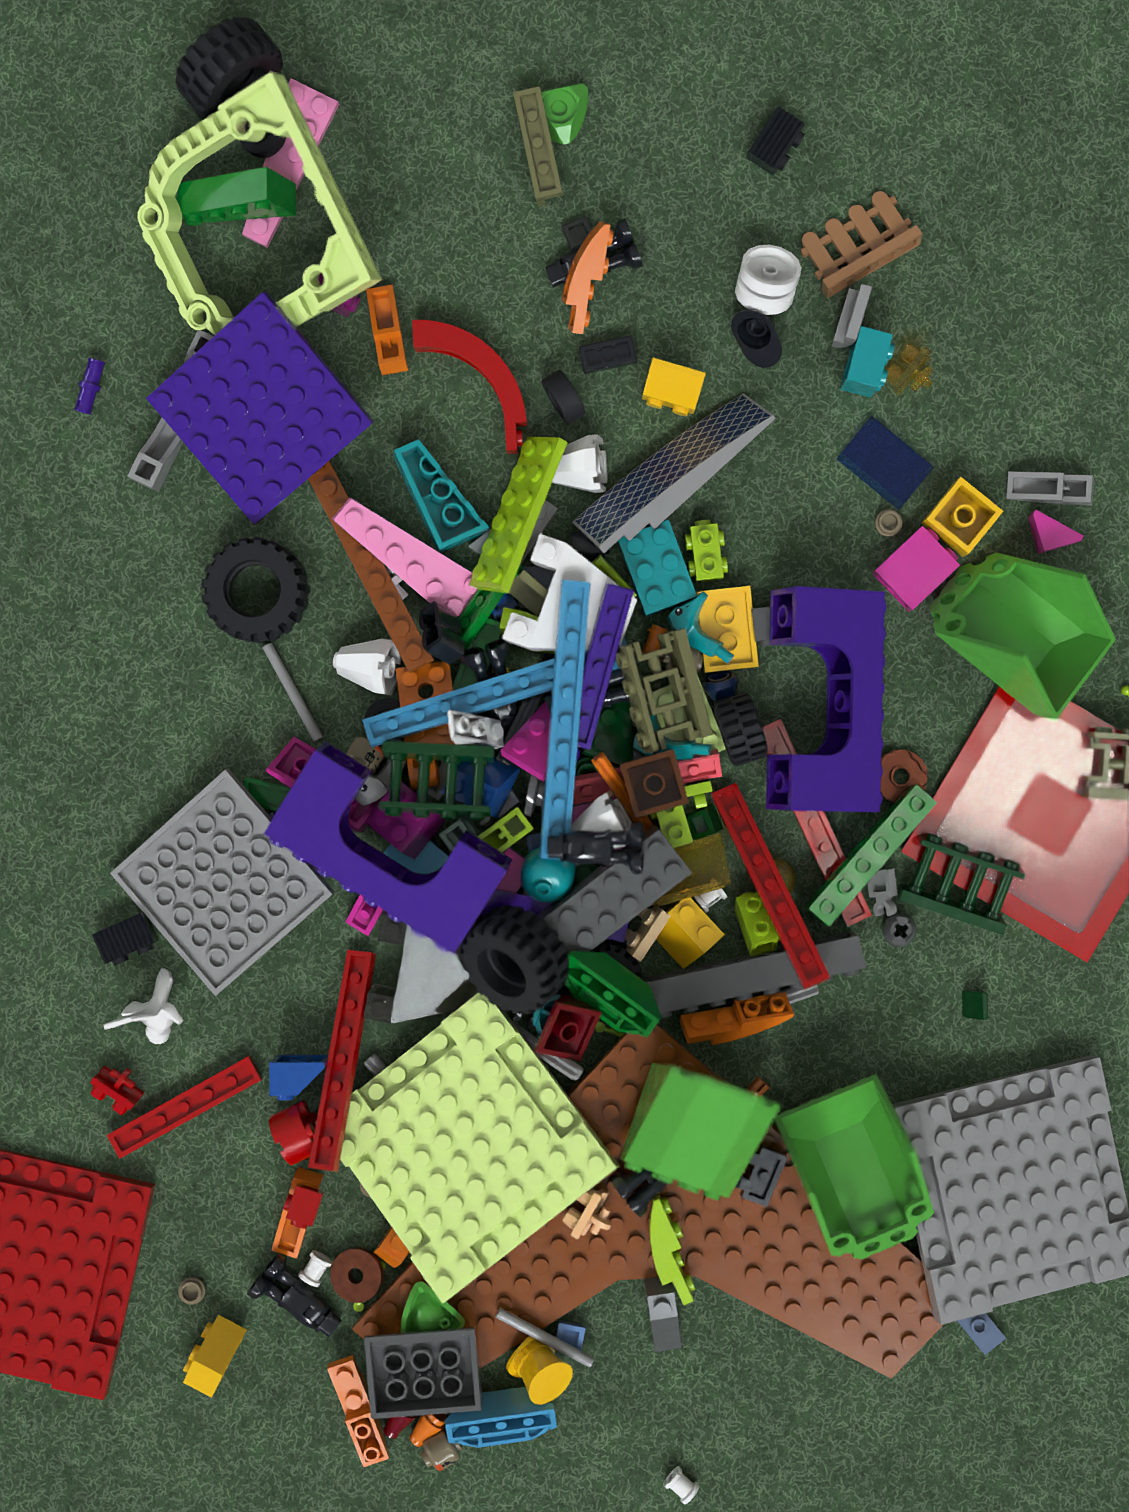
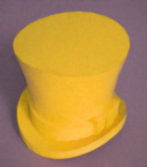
M531 1336L527 1337L520 1344L506 1365L510 1375L523 1379L529 1398L533 1403L539 1405L549 1403L561 1395L569 1385L573 1375L571 1366L558 1358L552 1347Z

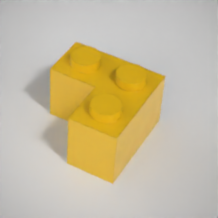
M220 1315L217 1316L213 1324L208 1322L201 1335L204 1338L202 1345H195L183 1369L187 1373L183 1383L212 1398L247 1329Z

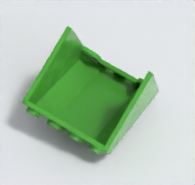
M997 552L986 556V560L977 565L968 563L961 566L955 573V576L942 589L937 599L930 605L931 614L934 619V630L939 638L1030 712L1054 721L1057 720L1116 640L1085 574Z
M652 1063L619 1159L626 1161V1168L640 1173L642 1168L652 1171L651 1177L672 1184L673 1179L678 1181L677 1186L698 1194L699 1190L703 1189L704 1196L718 1201L720 1196L729 1198L776 1116L780 1105L696 1073L694 1074L670 1065Z
M877 1074L863 1078L844 1088L836 1089L832 1093L818 1099H812L806 1104L786 1110L774 1117L832 1256L850 1253L856 1259L869 1257L874 1253L881 1252L898 1243L914 1238L919 1232L917 1227L919 1223L929 1220L933 1215L934 1210L916 1150Z

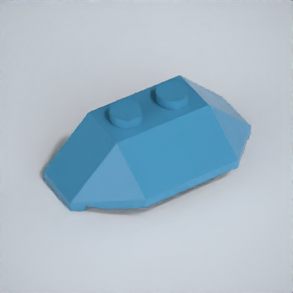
M526 1387L482 1392L481 1411L455 1412L445 1420L448 1443H459L477 1448L532 1440L549 1429L552 1430L557 1427L554 1404L550 1402L541 1405L533 1403L529 1398Z

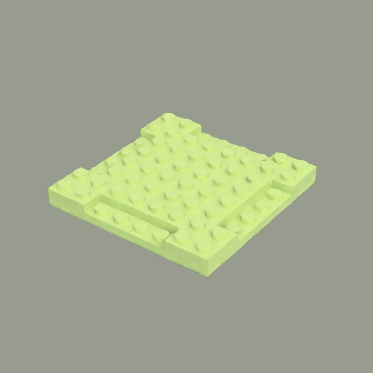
M477 993L443 1020L440 1026L363 1087L356 1089L351 1094L340 1157L345 1167H350L407 1247L412 1255L410 1259L442 1304L620 1166L507 1013L500 1009L499 1005L491 1004L488 998L480 993Z

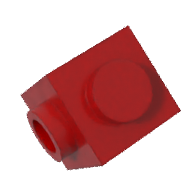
M302 1184L296 1185L294 1194H288L283 1210L288 1211L286 1218L291 1220L290 1224L306 1229L307 1225L312 1227L315 1223L324 1191Z

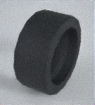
M561 370L542 380V385L548 398L567 425L586 414L577 392Z

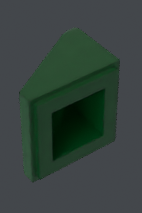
M714 804L685 815L693 841L723 829Z
M983 990L962 991L963 1017L987 1020L988 994Z

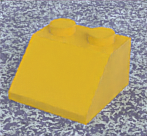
M653 358L642 399L647 401L646 404L654 408L661 409L662 405L673 408L672 412L681 416H687L688 413L694 414L706 373Z
M685 893L666 911L671 917L656 940L684 969L706 953L725 934L691 897Z

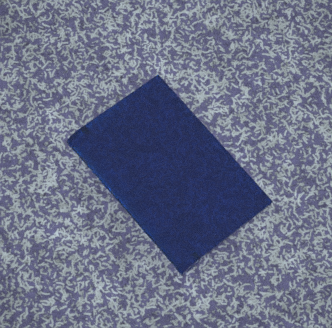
M871 416L837 458L840 463L898 510L934 468V466L873 416Z

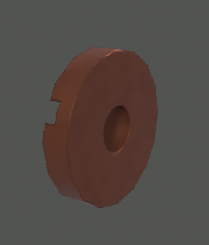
M892 750L881 757L883 773L880 781V791L886 800L895 802L909 785H918L923 791L925 790L928 772L923 760L917 754L907 750ZM899 768L906 770L908 774V779L903 784L896 783L893 778L894 772Z
M352 1247L341 1252L333 1261L330 1269V1281L334 1291L342 1299L351 1303H362L373 1298L378 1293L384 1281V1269L380 1259L375 1254L373 1255L369 1252L368 1249ZM353 1268H358L362 1271L363 1280L361 1282L353 1279L351 1275Z

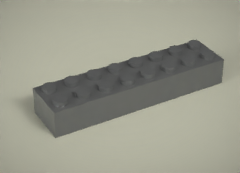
M849 931L813 939L814 945L830 975V979L824 982L833 980L832 975L854 976L860 974L859 969L866 968L859 935ZM783 946L777 947V951L750 957V954L641 978L651 986L662 1018L672 1016V1011L682 1009L683 1013L696 1011L699 1009L698 1005L709 1003L710 1007L723 1005L726 1003L725 999L736 997L737 1001L750 999L753 997L752 993L761 991L763 995L779 992V987L790 986V989L802 987Z

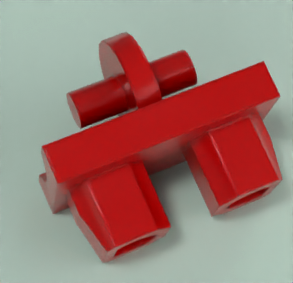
M104 1066L90 1082L93 1085L90 1094L98 1100H104L107 1095L113 1098L115 1102L112 1108L120 1115H123L128 1109L131 1110L145 1092L135 1086L136 1083L128 1078L132 1073V1070L126 1068L121 1073L115 1068L111 1070Z

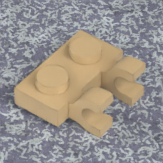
M654 905L652 909L646 908L638 914L642 918V925L637 932H633L627 927L625 936L627 941L626 950L640 962L671 917V915L657 905Z

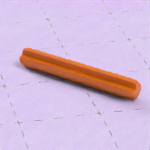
M598 753L594 756L592 763L634 822H643L644 832L654 824L647 815L635 819L626 785L606 755Z

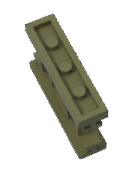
M685 628L657 635L660 649L642 654L639 642H631L626 645H620L616 653L617 665L622 669L624 676L623 689L626 695L629 696L631 703L630 715L636 723L638 730L637 742L644 753H655L658 750L666 749L663 735L681 729L685 741L713 735ZM670 653L674 668L662 671L658 656ZM648 659L651 674L639 677L636 662ZM668 676L674 701L656 707L649 682ZM684 706L688 721L676 723L672 709ZM662 713L665 727L653 730L649 715Z
M1095 727V732H1087V738H1089L1087 748L1100 749L1098 776L1085 775L1084 781H1086V784L1082 787V797L1129 800V789L1096 787V782H1108L1109 769L1121 770L1120 783L1129 784V745H1122V757L1117 759L1109 758L1110 744L1099 743V739L1129 741V729H1123L1122 734L1112 733V728Z

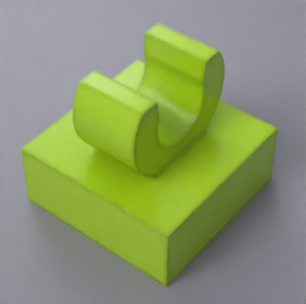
M711 781L684 786L687 797L693 796L697 809L707 807L704 793L713 791Z

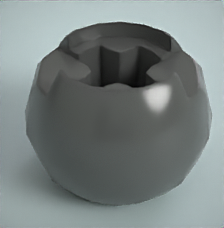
M903 913L890 915L884 921L882 927V934L885 940L895 947L909 945L917 933L914 920L909 915ZM896 924L900 926L905 925L903 936L893 934L896 931L894 927Z

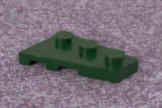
M623 684L609 686L610 691L623 687ZM628 702L612 704L611 707L601 708L590 750L582 748L581 754L593 758L598 753H604L610 763L619 768L620 764L633 761L631 706Z

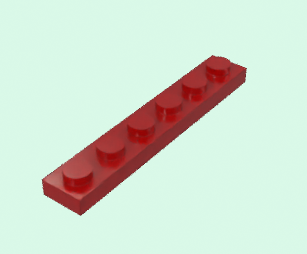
M249 1055L112 1131L107 1137L120 1159L254 1085L263 1078Z

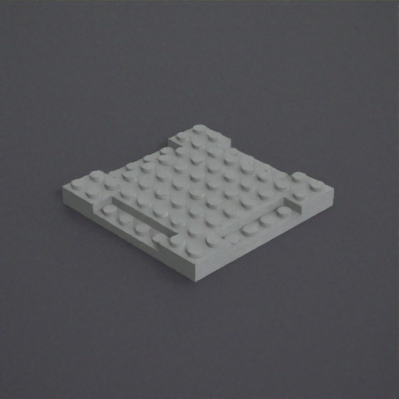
M1093 1055L892 1104L916 1150L934 1210L929 1220L919 1223L917 1226L919 1232L916 1234L934 1320L943 1325L992 1312L993 1307L1088 1282L1098 1284L1129 1275V1208L1108 1111L1112 1110L1100 1057Z

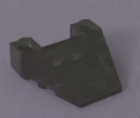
M384 910L381 915L377 941L404 946L397 988L374 983L367 995L364 1018L391 1024L456 1011L479 992L475 984H471L469 981L468 972H465L462 963L464 960L461 959V944L454 954L450 951L443 952L434 945L433 940L426 936L420 937L410 930L411 927L402 921L399 923L387 916V911Z

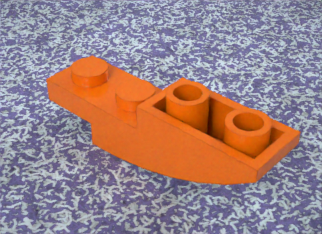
M600 221L591 230L581 244L571 264L564 285L562 301L565 304L571 305L568 329L572 333L583 334L584 327H588L590 311H587L588 300H592L594 293V284L591 283V279L602 281L603 274H606L608 271L609 258L606 257L607 246L612 244L613 230L610 229V224Z
M780 992L741 1001L734 1000L731 1007L681 1015L679 1022L687 1044L710 1040L711 1045H716L767 1030L792 1018L794 1012L786 992Z
M354 1355L328 1363L327 1370L346 1415L345 1422L363 1467L389 1459L379 1418L371 1419L368 1385L364 1374L360 1373Z

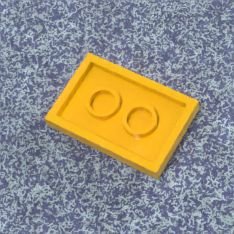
M750 586L696 592L697 596L702 592L708 595L699 614V626L702 631L708 636L724 643L722 646L734 655L733 659L727 664L718 656L710 657L703 653L704 673L759 667L751 609L753 607Z

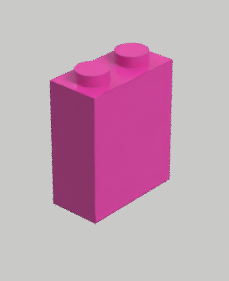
M923 526L917 529L872 572V575L908 612L915 609L960 566L956 561L958 559L957 555L948 547L944 549L938 542V535L932 529H925Z

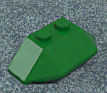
M571 951L568 955L569 974L565 985L572 997L602 1012L600 1019L618 1032L641 1034L643 1037H648L662 1018L651 986L606 953Z

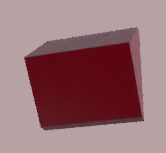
M564 993L555 1001L534 1051L536 1053L581 1061L602 1012Z

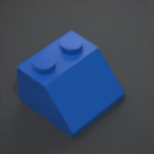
M495 757L494 763H488V766H485L483 806L491 807V816L498 818L520 769L512 765H503ZM460 761V765H457L455 800L472 806L474 766L471 765V762ZM445 784L441 791L443 794H445Z
M277 1055L269 1063L270 1096H277V1100L294 1099V1096H297L327 1066L328 1055Z

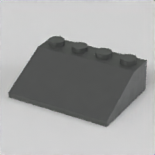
M475 1327L364 1336L371 1419L481 1411L483 1394Z

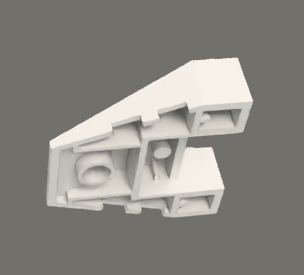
M540 534L531 561L539 567L555 572L538 621L511 613L502 639L532 651H555L561 580L590 582L585 652H587L606 583L618 584L567 543ZM634 597L631 600L619 646L623 642L637 603V599Z

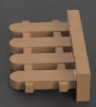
M878 191L872 196V209L865 211L862 206L854 205L849 209L848 218L850 221L842 225L838 219L832 218L825 224L827 235L819 239L813 232H807L803 235V249L800 250L803 258L809 256L818 270L815 272L816 278L818 280L823 278L822 291L827 299L920 245L922 232L917 225L909 229L912 223L909 218L903 220L894 206L897 204L894 196L889 198L885 192ZM877 215L888 229L881 234L871 220ZM853 229H856L864 242L859 247H856L848 234ZM831 242L841 256L833 261L824 247Z

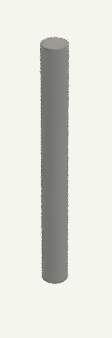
M272 643L265 645L262 648L314 742L323 738Z
M498 1308L495 1318L587 1367H591L594 1357L503 1308Z

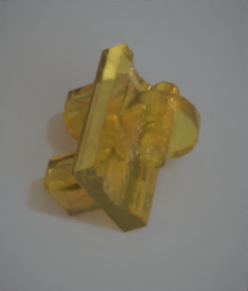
M909 343L900 355V358L909 364L905 371L894 363L887 369L886 380L893 386V392L896 395L900 396L913 379L915 381L911 384L910 388L915 392L920 386L928 389L932 385V381L928 376L933 372V369L926 366L921 372V369L930 360L928 355L931 353V350L924 346L921 350Z

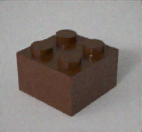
M674 749L620 764L635 819L689 803Z

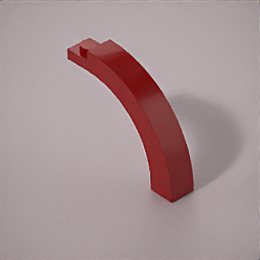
M412 320L415 352H434L455 357L472 366L489 382L498 396L503 409L507 454H518V446L523 445L522 430H517V427L527 426L526 412L517 382L501 357L481 339L461 328L437 321Z

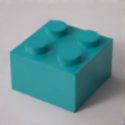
M860 326L857 339L850 348L840 390L870 398L876 391H880L881 386L885 384L888 370H885L884 366L887 365L888 360H891L895 344L891 343L893 334Z

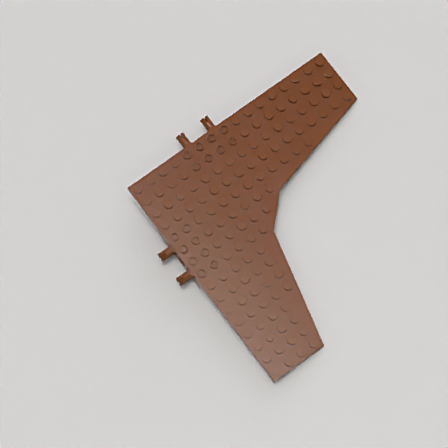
M659 1024L655 1026L648 1037H643L641 1034L625 1033L581 1079L565 1091L620 1165L612 1173L620 1172L623 1175H628L634 1171L626 1168V1161L619 1158L652 1063L674 1066L732 1086L728 1081L721 1078L697 1059ZM757 1075L756 1079L744 1091L761 1097L770 1089V1086ZM773 1122L770 1124L760 1144L784 1152L788 1158L767 1207L741 1198L740 1192L742 1189L734 1188L729 1198L720 1196L718 1201L704 1196L703 1189H700L697 1194L677 1186L678 1181L675 1179L672 1184L665 1186L660 1196L661 1198L667 1197L672 1208V1213H669L672 1222L678 1221L684 1237L680 1238L682 1248L678 1250L685 1264L682 1266L685 1275L690 1274L691 1277H697L873 1370L892 1379L943 1326L934 1320L922 1260L904 1243H898L891 1248L874 1253L864 1259L853 1258L850 1253H844L841 1256H832L830 1254L778 1127ZM748 1163L743 1172L744 1176H748L752 1164ZM606 1176L592 1188L596 1191L604 1189L609 1192L598 1212L600 1213L603 1207L610 1210L607 1218L611 1221L612 1225L609 1230L601 1228L598 1234L595 1235L590 1231L593 1226L592 1223L586 1235H581L579 1239L571 1236L573 1230L563 1222L566 1213L573 1207L583 1214L586 1208L585 1205L576 1200L446 1301L465 1319L463 1328L475 1327L480 1369L529 1337V1335L495 1318L499 1307L543 1329L618 1280L659 1277L650 1241L649 1214L651 1201L648 1203L647 1212L640 1218L629 1207L626 1199L624 1200L620 1196L608 1176ZM645 1180L633 1192L641 1190L649 1182ZM413 1261L353 1324L352 1330L364 1339V1336L401 1333L403 1311L415 1283L422 1281L430 1287Z

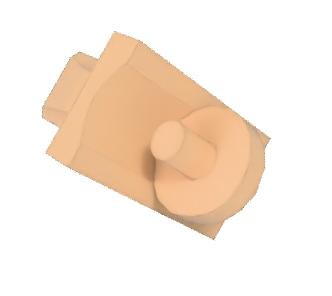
M591 1188L577 1199V1201L586 1206L583 1214L572 1207L563 1219V1222L573 1230L571 1236L579 1239L581 1235H586L592 1223L593 1226L590 1231L595 1235L598 1234L601 1228L605 1230L610 1229L612 1223L607 1218L610 1210L603 1207L601 1212L598 1213L609 1192L604 1189L596 1191Z

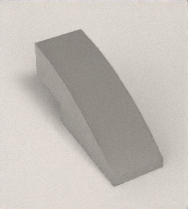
M1008 472L1006 499L1092 506L1094 477L1093 475H1065L1064 473Z

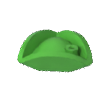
M584 83L541 91L550 137L556 143L569 144L581 129L588 103V87Z
M422 1281L415 1283L403 1311L401 1333L459 1329L464 1327L465 1319L448 1302L442 1304L432 1288Z

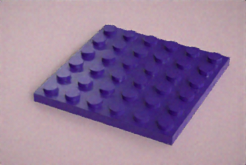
M266 291L253 300L146 398L254 525L374 423V420Z

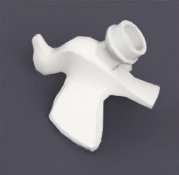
M165 968L160 969L153 997L149 1002H131L122 1011L121 1015L123 1017L104 1024V1029H110L133 1021H142L147 1026L145 1031L150 1042L154 1044L166 1042L169 1038L170 1027L173 1022L179 1025L183 1021L175 1006L167 1002L173 983L170 971Z

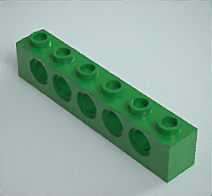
M909 785L804 905V908L823 925L829 927L937 802L918 785Z

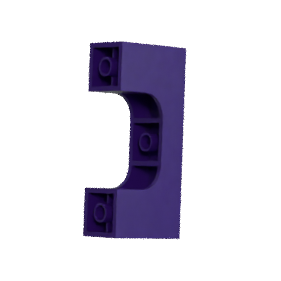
M800 586L771 590L769 645L808 647L820 654L827 668L826 733L822 744L816 751L808 755L767 754L766 809L880 812L882 802L880 781L883 773L881 765L883 738L881 735L884 719L882 695L885 690L883 683V668L885 665L883 645L886 636L884 627V613L886 611L885 592Z
M324 742L313 752L264 832V835L269 837L268 840L273 845L279 848L285 847L293 852L292 856L300 862H309L314 865L316 871L327 878L333 877L339 881V885L346 891L351 893L355 891L363 896V900L368 905L375 908L379 906L387 911V916L392 920L406 923L411 927L410 930L420 937L426 936L433 940L434 945L441 951H450L454 954L506 874L512 859L466 830L444 865L438 870L421 874L402 866L361 840L350 826L349 811L351 805L372 773V770L328 742Z

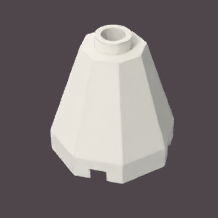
M587 435L566 445L552 483L593 493L606 492V487L602 485L608 481L606 452L599 449V445L604 444L603 439L599 435Z
M378 639L341 647L339 652H336L334 655L333 667L336 668L338 675L374 693L392 695L397 685V677L394 675L396 663L401 665L402 658L392 640Z
M610 790L599 796L573 822L571 831L599 832L608 829L611 831H621L628 829L632 821L618 799H611L614 793ZM614 844V848L626 846V845Z

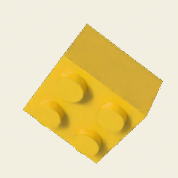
M960 477L951 485L921 524L926 528L932 529L944 543L964 557L977 545L1002 514L1003 510Z

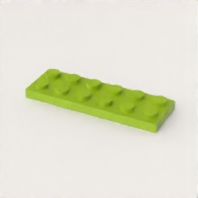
M527 437L523 443L518 462L512 470L507 490L502 496L501 505L492 521V528L482 546L479 561L473 569L472 578L469 583L471 587L477 590L509 593L568 443L560 437Z

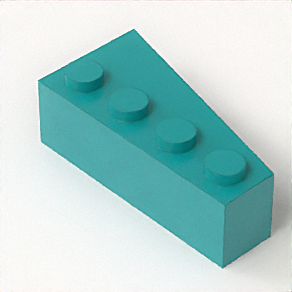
M419 439L394 450L393 458L437 552L443 553L488 531L489 526L479 517L473 506L463 497L457 486L447 477Z

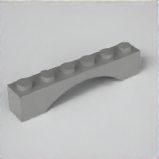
M198 330L186 353L184 363L214 336ZM161 418L154 432L139 451L127 476L158 493L183 443L163 418Z

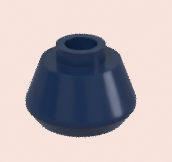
M731 671L712 672L702 682L703 690L712 701L736 695L738 677Z

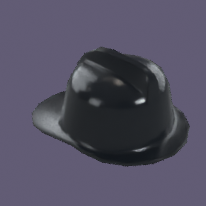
M743 310L735 314L731 321V330L747 360L761 368L775 365L781 358L782 346L775 331L773 316L764 315L754 310Z

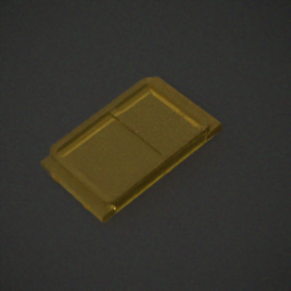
M721 833L694 840L692 843L674 848L692 873L650 906L665 905L722 889L727 884H731L730 870Z

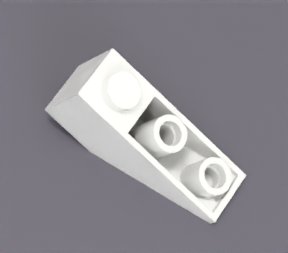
M453 710L447 711L450 737L456 745L494 746V749L504 747L501 720Z

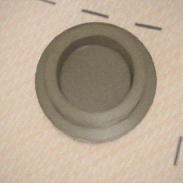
M891 509L881 511L875 519L876 530L886 537L896 535L902 527L901 516L898 512Z
M197 1277L184 1279L178 1288L180 1299L190 1305L199 1303L206 1293L204 1282Z

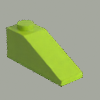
M517 807L477 837L503 853L534 830V828Z

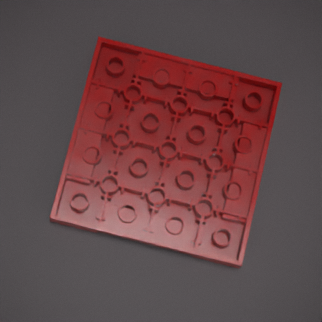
M0 1149V1373L52 1384L51 1388L100 1400L106 1398L109 1394L155 1189L154 1183Z

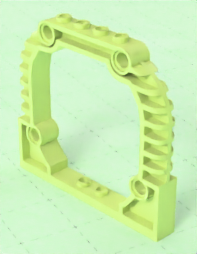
M270 72L219 105V111L211 114L205 120L171 140L158 153V157L149 171V184L145 187L146 203L139 208L138 221L143 230V238L150 245L155 255V263L163 271L167 279V287L179 304V312L191 328L195 330H209L212 334L216 335L235 317L223 299L217 295L208 294L179 235L182 225V212L175 198L176 192L183 177L196 164L236 139L250 142L260 141L266 131L292 138L304 163L302 165L303 171L312 180L316 188L315 196L319 203L325 207L337 234L328 238L326 251L320 265L309 266L303 274L304 285L276 302L278 307L293 325L298 327L323 311H330L382 280L284 75ZM249 120L250 129L246 132L245 125ZM156 212L158 213V220H157V222L155 221V214H156ZM321 273L324 275V283L322 286L319 284V276ZM204 311L207 314L206 322L203 320Z

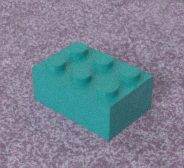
M669 520L662 522L655 529L651 526L642 529L630 541L624 536L617 541L645 618L689 602L697 597Z

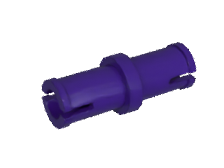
M88 358L83 381H79L78 386L81 388L74 410L89 415L92 414L91 411L96 393L100 392L101 389L99 382L105 362Z

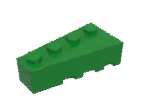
M268 167L182 182L175 196L182 212V220L191 226H198L206 222L296 216V184Z

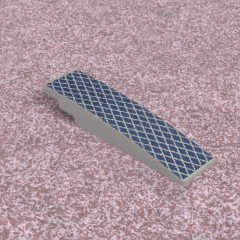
M743 393L708 415L649 457L609 489L572 523L603 553L622 536L630 541L648 524L655 529L776 418Z

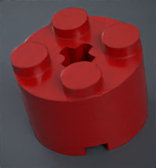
M305 1100L270 1116L271 1118L268 1121L275 1144L280 1143L284 1149L280 1153L291 1166L309 1158L311 1155L316 1127L315 1122L318 1115L315 1111L310 1113Z

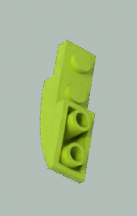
M658 1192L651 1200L649 1214L653 1259L662 1286L673 1281L683 1305L694 1301L692 1291L696 1290L690 1274L685 1275L682 1270V1266L685 1264L678 1249L682 1248L680 1238L684 1237L678 1221L672 1222L669 1213H672V1208L667 1197L661 1198Z

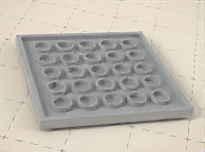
M229 768L218 775L110 873L215 996L335 893L309 862H300L292 856L293 852L287 848H279L269 842V837L264 835V832L272 818Z

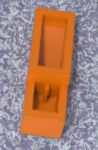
M393 284L366 289L381 374L387 375L408 371Z
M298 1167L293 1177L289 1194H294L295 1187L298 1184L320 1190L324 1175ZM283 1210L271 1251L297 1259L308 1225L306 1229L291 1225V1220L286 1218L288 1211Z

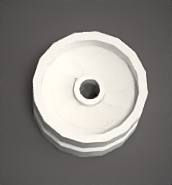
M758 245L750 248L743 255L736 283L735 294L738 301L747 309L758 311L764 315L779 314L786 311L792 305L801 273L799 260L788 250L774 245Z

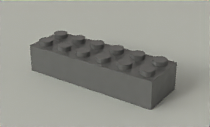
M655 824L644 832V845L642 847L627 845L622 849H644L642 875L632 874L627 865L611 863L608 866L602 864L573 886L565 897L551 903L536 915L539 919L543 918L547 921V925L551 930L554 929L558 933L559 941H563L566 947L565 954L569 955L571 951L590 952L692 873Z

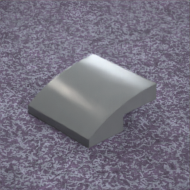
M861 284L860 291L849 288L833 340V347H847L856 341L872 289L871 286Z

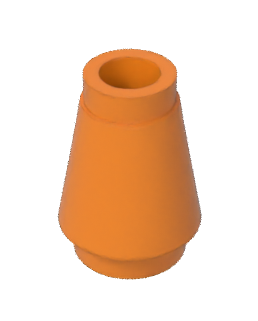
M445 1413L421 1415L409 1436L410 1441L415 1446L422 1447L425 1440L445 1428V1420L447 1419Z

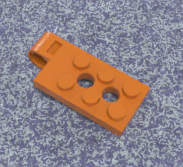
M443 661L429 663L412 673H409L406 667L396 668L400 708L426 700L419 696L421 687L425 685H430L434 689L432 696L429 698L454 691L451 665ZM449 723L404 737L405 742L455 744L450 737ZM407 759L411 788L415 790L418 784L419 763L416 762V759ZM433 760V763L430 764L428 787L440 786L439 769L436 760Z

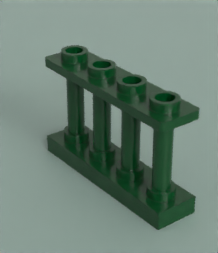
M383 741V755L391 761L389 801H379V808L381 811H385V815L397 817L402 816V812L413 813V817L428 818L429 814H441L440 818L457 819V815H466L469 820L476 821L485 820V816L491 817V807L483 806L485 766H488V763H494V746ZM405 758L416 759V762L419 763L416 803L400 802L402 762H405ZM433 760H444V764H446L444 804L427 803L429 770ZM460 761L471 762V765L474 766L472 806L455 805L457 765H460Z
M928 833L927 836L920 834L918 841L926 847L913 882L909 883L908 886L900 884L897 892L899 900L1003 935L1007 924L1001 918L1000 911L1013 877L1024 879L1026 876L1023 869L1020 868L1021 865L1005 859V862L995 860L993 854L980 850L978 854L968 851L969 847L959 842H953V845L942 842V837L932 833ZM938 850L951 855L939 890L934 892L933 895L924 892L922 886L935 852ZM964 859L976 863L977 866L964 900L956 903L950 900L948 894L961 860ZM988 868L1003 872L990 908L983 912L975 909L974 903Z

